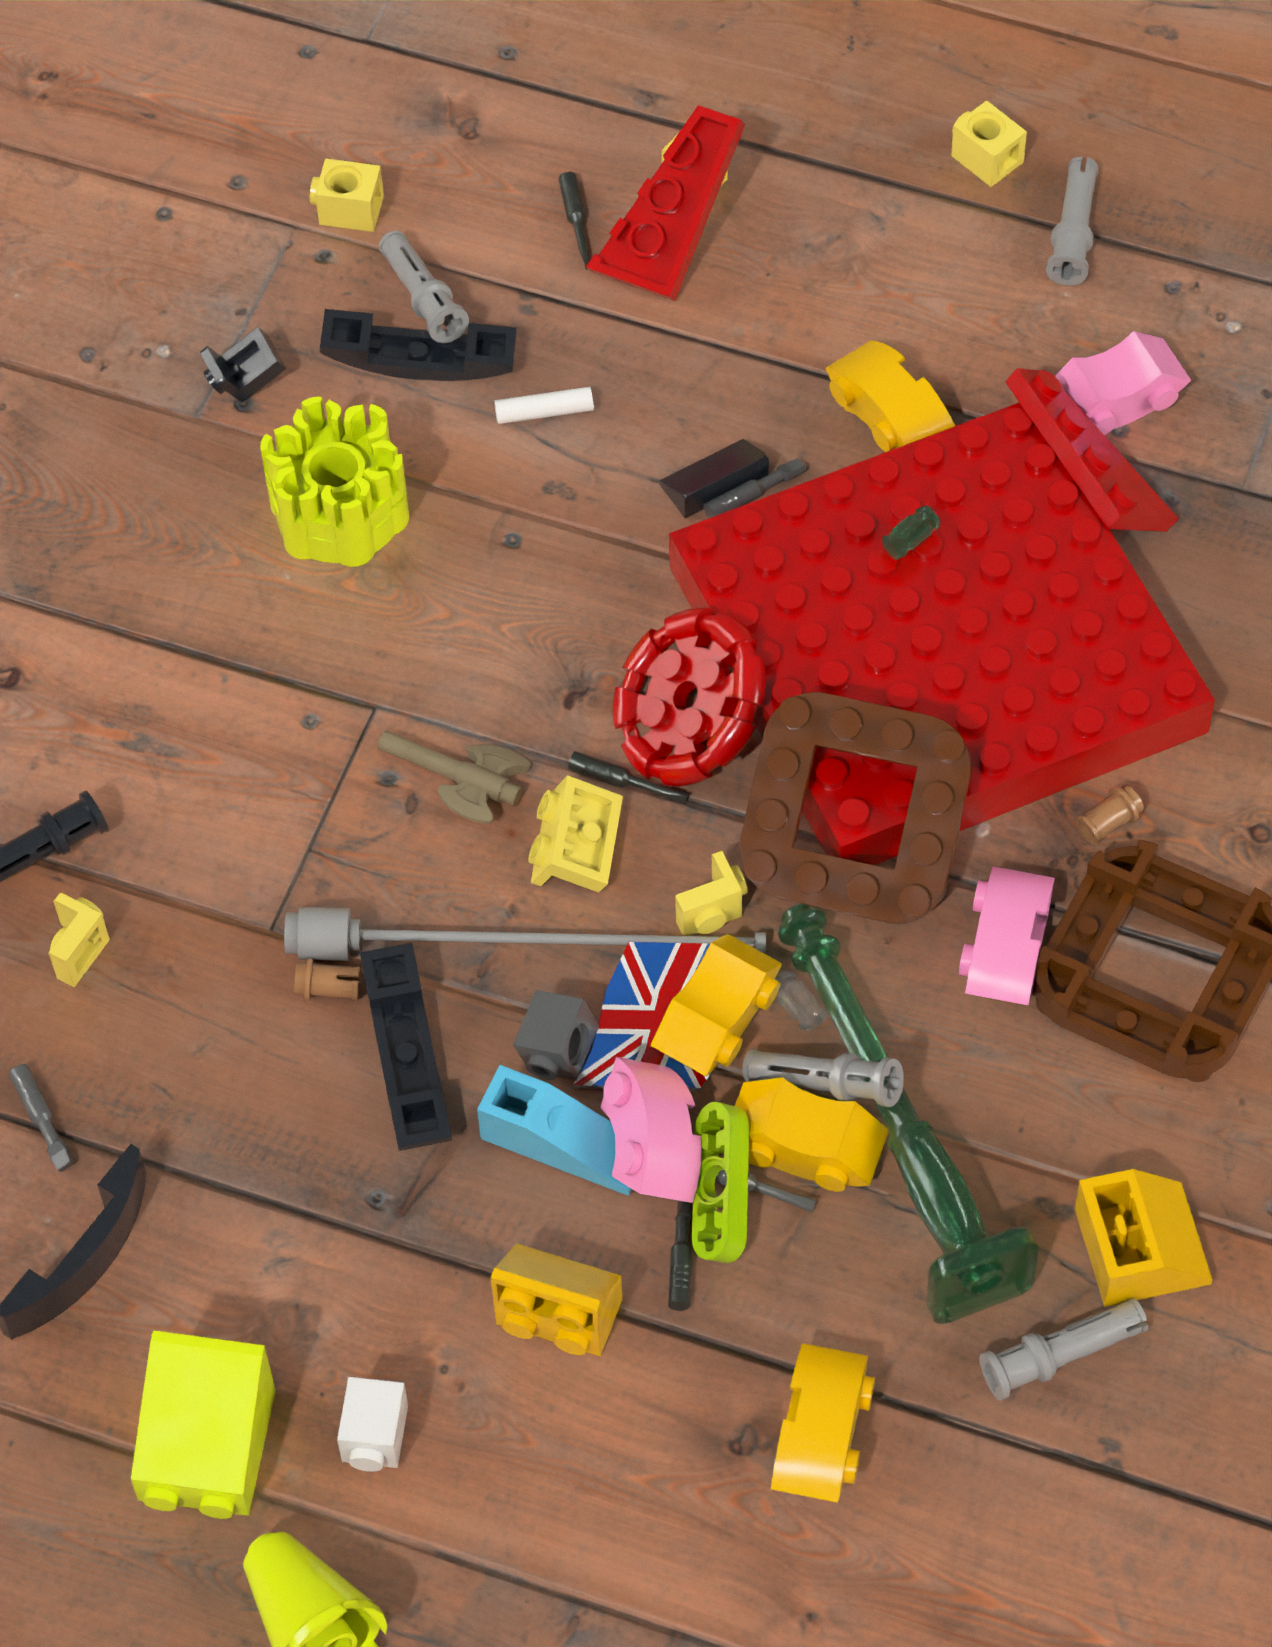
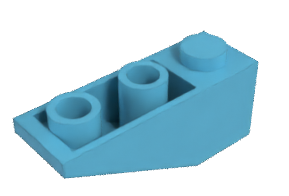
M499 1065L477 1108L480 1139L630 1196L632 1189L612 1177L616 1149L615 1133L611 1121L553 1085Z

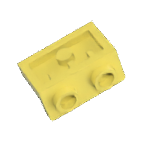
M568 775L553 791L547 790L542 796L537 810V819L542 820L540 834L535 838L529 853V863L534 865L531 883L541 887L551 876L598 893L606 887L609 880L623 796Z

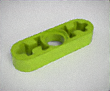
M711 1102L703 1107L695 1123V1135L701 1136V1165L697 1190L693 1201L692 1244L700 1258L728 1264L740 1257L747 1240L749 1120L744 1110L739 1107ZM719 1153L724 1154V1158L718 1157ZM724 1169L727 1175L726 1187L722 1194L717 1196L715 1180L718 1173ZM717 1208H723V1212H718Z

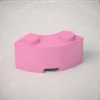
M1133 331L1121 343L1103 353L1087 358L1072 357L1055 376L1061 383L1062 389L1104 435L1113 429L1134 422L1154 410L1161 411L1167 409L1177 400L1178 392L1191 381L1163 338Z
M993 866L988 882L978 880L972 911L980 912L981 914L974 945L964 943L958 975L968 977L966 994L1029 1005L1035 982L1038 955L1046 930L1055 878Z
M616 1057L612 1072L604 1085V1098L600 1108L610 1118L615 1133L616 1156L612 1177L639 1194L693 1203L700 1174L701 1136L692 1134L688 1108L692 1109L696 1105L683 1079L671 1068Z

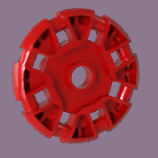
M692 608L677 612L665 618L664 626L659 630L650 629L644 634L628 655L622 667L627 670L621 688L615 687L612 705L615 729L622 728L626 741L621 744V747L627 759L646 779L649 780L651 777L661 779L665 786L676 787L700 783L711 778L713 770L718 766L726 767L751 738L756 726L752 725L757 708L763 707L765 698V666L763 658L755 652L757 647L756 639L736 617L726 612H719L715 615L714 611L710 608ZM711 638H712L713 641H712L710 650H708V647H709V644H710V641H711ZM676 642L679 650L670 649L669 647ZM733 666V673H730L728 667ZM648 677L651 678L645 696L640 693L645 678ZM697 687V699L692 707L686 709L687 696ZM641 722L651 729L643 737L640 736L637 724ZM710 737V739L707 741L708 749L705 750L704 745L700 743H702ZM676 747L674 754L669 756L672 753L673 748Z

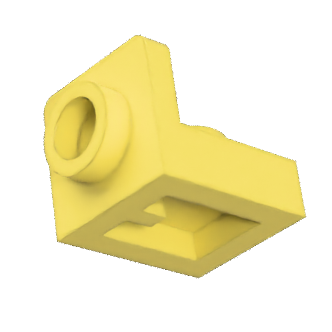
M59 893L53 902L63 928L54 936L48 953L57 979L75 987L110 939L103 919V913L94 903L85 898L79 897L75 900L63 893Z

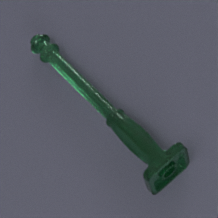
M799 904L789 908L782 915V924L779 927L778 937L785 945L795 946L796 950L793 952L791 959L793 967L800 972L809 974L848 1052L854 1053L861 1060L880 1062L883 1058H887L876 1033L837 960L841 949L839 940L832 935L823 934L827 924L825 913L817 908H810L806 904ZM866 1078L865 1081L870 1082V1078ZM904 1088L898 1102L892 1107L880 1106L873 1100L891 1134L887 1144L895 1156L909 1196L922 1221L944 1253L932 1262L928 1271L926 1304L934 1322L938 1324L950 1323L1027 1292L1035 1282L1039 1250L1031 1231L1025 1227H1014L992 1236H987L973 1197L960 1172L935 1136L931 1123L920 1120Z

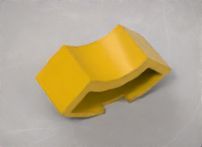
M870 340L825 367L831 380L829 388L835 401L844 407L845 411L855 414L872 430V435L877 445L887 452L954 427L955 424L947 409L925 377L915 381L900 365V363L905 361V357L885 343Z
M729 934L711 942L690 980L671 1000L650 1046L704 1076L709 1075L719 1064L729 1067L741 1048L743 1039L740 1037L758 1008L766 1011L777 996L781 983L775 980L782 963Z
M783 1077L743 1082L735 1106L744 1110L749 1120V1164L763 1168L771 1166L794 1176L815 1181L820 1187L834 1192L844 1191L846 1186H870L889 1130L856 1101H836L816 1096L796 1087Z
M805 1343L801 1344L790 1389L793 1392L786 1420L783 1419L770 1489L838 1503L844 1483L854 1485L860 1457L859 1450L851 1449L859 1409L866 1411L870 1409L875 1384V1377L865 1375L868 1361L867 1355Z

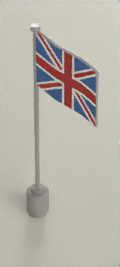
M299 907V912H286L284 929L285 954H298V960L312 958L313 960L349 961L350 950H360L361 940L627 945L606 989L598 1022L599 1027L594 1038L592 1050L577 1081L573 1083L572 1089H604L605 1082L612 1072L616 1057L669 1067L683 1079L689 1091H701L712 1074L711 1072L709 1075L704 1076L650 1045L671 1000L690 980L711 942L720 937L361 929L360 919H351L350 908ZM755 932V937H735L758 951L765 953L766 932Z

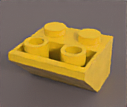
M1136 1169L1079 1180L1075 1212L1104 1307L1121 1304L1131 1298L1141 1300L1212 1285L1213 1279L1181 1182Z
M517 1243L496 1265L491 1275L496 1324L502 1326L507 1333L522 1339H531L533 1336L552 1341L559 1349L569 1354L584 1355L587 1352L601 1357L623 1299L621 1275Z

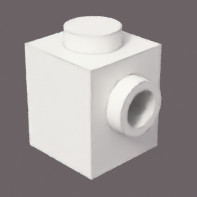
M348 1377L337 1438L342 1462H347L352 1467L363 1471H379L383 1466L398 1468L408 1409L404 1383Z

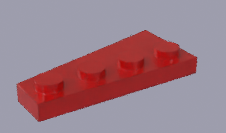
M698 105L664 153V161L651 180L649 178L645 180L637 192L639 197L623 219L621 217L618 219L609 232L611 235L610 239L598 255L596 253L593 255L586 268L596 274L675 301L745 127L744 122L741 119Z
M1017 368L1009 376L1005 383L1108 529L1167 532L1178 521L1177 515L1062 389L1061 383L1053 374L1046 370Z

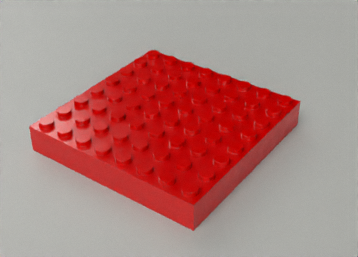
M1019 402L669 533L670 569L691 608H710L714 611L715 615L719 612H726L741 621L757 641L755 652L764 660L766 687L763 707L757 708L753 722L762 738L770 717L785 699L811 692L832 694L939 718L952 726L961 735L968 747L973 764L972 781L969 784L959 831L1209 733L1215 701L1214 697L1110 529L1104 524ZM733 666L728 667L730 673H733ZM822 747L816 748L802 811L825 854L870 865H876L898 856L917 768Z

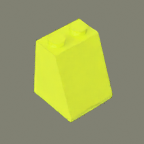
M153 1330L131 1481L138 1501H143L146 1506L160 1511H173L177 1506L199 1509L206 1516L218 1519H228L233 1514L249 1516L276 1392L265 1345Z

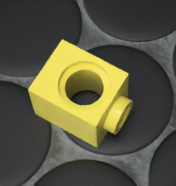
M987 100L972 112L967 111L963 113L953 125L951 156L990 187L1024 163L1027 131Z
M325 158L320 177L314 176L310 187V204L317 206L319 225L374 232L384 197L380 165Z

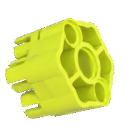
M311 397L301 402L302 410H296L293 416L294 427L284 425L273 429L277 451H274L272 437L267 433L261 440L260 449L270 508L276 516L278 528L283 536L284 547L291 556L303 560L314 559L327 563H340L348 567L361 566L369 562L375 552L383 548L395 534L400 533L408 525L409 508L402 453L398 454L397 447L390 441L387 415L379 406L370 405L371 425H366L363 404L349 407L345 411L343 424L340 405L329 399L325 404L326 419L322 397Z

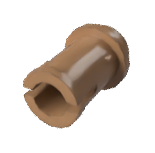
M1124 785L1121 788L1114 786L1109 790V797L1083 815L1076 817L1075 824L1082 837L1089 844L1097 845L1101 839L1127 822L1135 823L1138 821L1139 813L1144 810V805L1137 792L1129 785Z
M308 958L307 963H296L294 994L304 995V1000L310 1001L311 995L348 998L358 1001L361 967L314 964L313 959Z

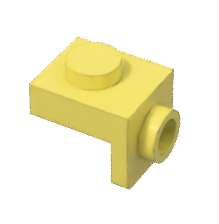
M723 851L712 854V882L675 895L676 923L683 936H691L697 933L709 934L720 929L726 922L742 917V896L747 894L746 882L738 865L730 866Z

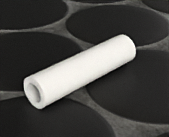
M591 387L494 400L498 424L594 411Z

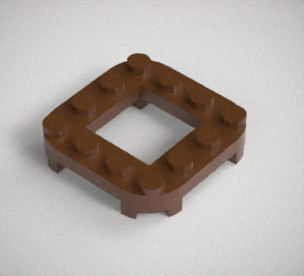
M820 692L804 693L785 699L770 717L764 731L741 832L739 851L746 876L760 890L777 899L888 924H907L927 915L942 901L947 891L949 873L970 781H972L973 764L963 738L945 721L921 713ZM822 747L917 768L895 870L794 848L816 748Z
M1138 840L1137 846L1120 847L1106 853L1099 850L1089 861L1086 876L1047 946L1042 945L1040 949L1035 976L1036 1006L1041 1013L1047 1015L1054 1023L1064 1029L1169 1076L1187 1078L1192 1082H1204L1211 1077L1212 1073L1222 1068L1231 1059L1272 981V898L1256 887L1251 895L1248 896L1156 855L1158 844ZM1132 906L1226 947L1192 1012L1189 1011L1185 1019L1093 979Z

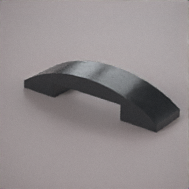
M325 309L320 353L361 370L397 378L432 381L483 379L513 371L517 327L469 323L468 335L462 334L452 342L439 343L432 339L426 330L373 325V313Z
M406 943L360 952L398 1150L402 1151L452 1141L413 944Z
M130 1144L97 1184L104 1209L46 1280L31 1269H28L1 1302L0 1327L5 1336L11 1340L47 1324L62 1314L95 1285L118 1256L135 1224L145 1190L146 1171L139 1148Z

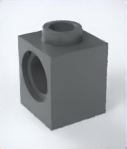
M536 990L513 1046L525 1063L526 1069L534 1076L545 1080H555L556 1077H562L577 1081L599 1024L584 999Z

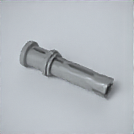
M1082 157L1073 158L1069 162L1061 222L1053 228L1050 238L1054 252L1046 263V274L1055 283L1065 286H1074L1086 280L1089 273V265L1085 258L1086 253L1093 245L1094 237L1088 224L1099 168L1098 164L1088 157L1084 172L1080 171Z
M396 230L385 234L379 242V247L382 248L379 251L387 259L398 275V278L411 294L412 310L419 318L426 320L427 330L431 338L439 343H448L458 339L465 333L469 325V317L466 310L453 302L452 291L445 282L434 279L402 231ZM442 323L447 328L446 330L442 329V327L440 326Z
M750 1049L743 1061V1076L746 1082L783 1077L798 1088L831 1092L840 1101H854L856 1098L875 1100L878 1105L883 1107H892L898 1102L904 1084L902 1065L897 1059L889 1057L876 1062L861 1060L854 1053H844L835 1059ZM791 1068L808 1070L809 1074L803 1075L784 1072V1069ZM866 1078H870V1082H866Z
M1131 1298L1111 1309L1080 1320L1045 1336H1041L1039 1333L1027 1334L1022 1337L1021 1343L997 1354L991 1351L980 1354L979 1362L983 1377L997 1400L1006 1399L1010 1396V1390L1036 1379L1041 1383L1051 1380L1052 1376L1056 1374L1057 1368L1114 1345L1116 1342L1148 1331V1324L1144 1322L1147 1321L1145 1312L1140 1303L1135 1298Z

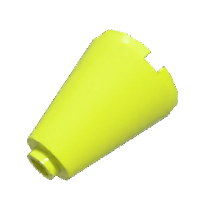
M266 1533L252 1542L245 1556L243 1568L271 1647H378L374 1640L380 1629L386 1635L388 1625L383 1612L373 1601L289 1533Z

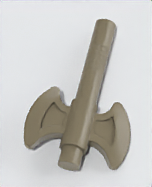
M387 730L383 732L378 743V749L456 781V785H441L438 788L439 797L454 813L479 823L490 824L493 822V814L487 805L488 799L496 802L503 801L513 806L519 803L523 794V787L511 783L506 777L525 773L530 769V762L524 757L499 746L475 745L467 747V756L475 763L472 764L468 761L463 763Z

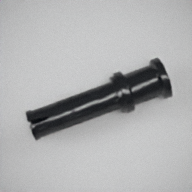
M85 790L79 793L78 801L54 814H50L48 811L40 815L41 818L37 820L38 826L0 846V882L53 852L57 856L60 854L66 855L70 852L71 845L96 831L103 834L109 830L99 807L88 791Z

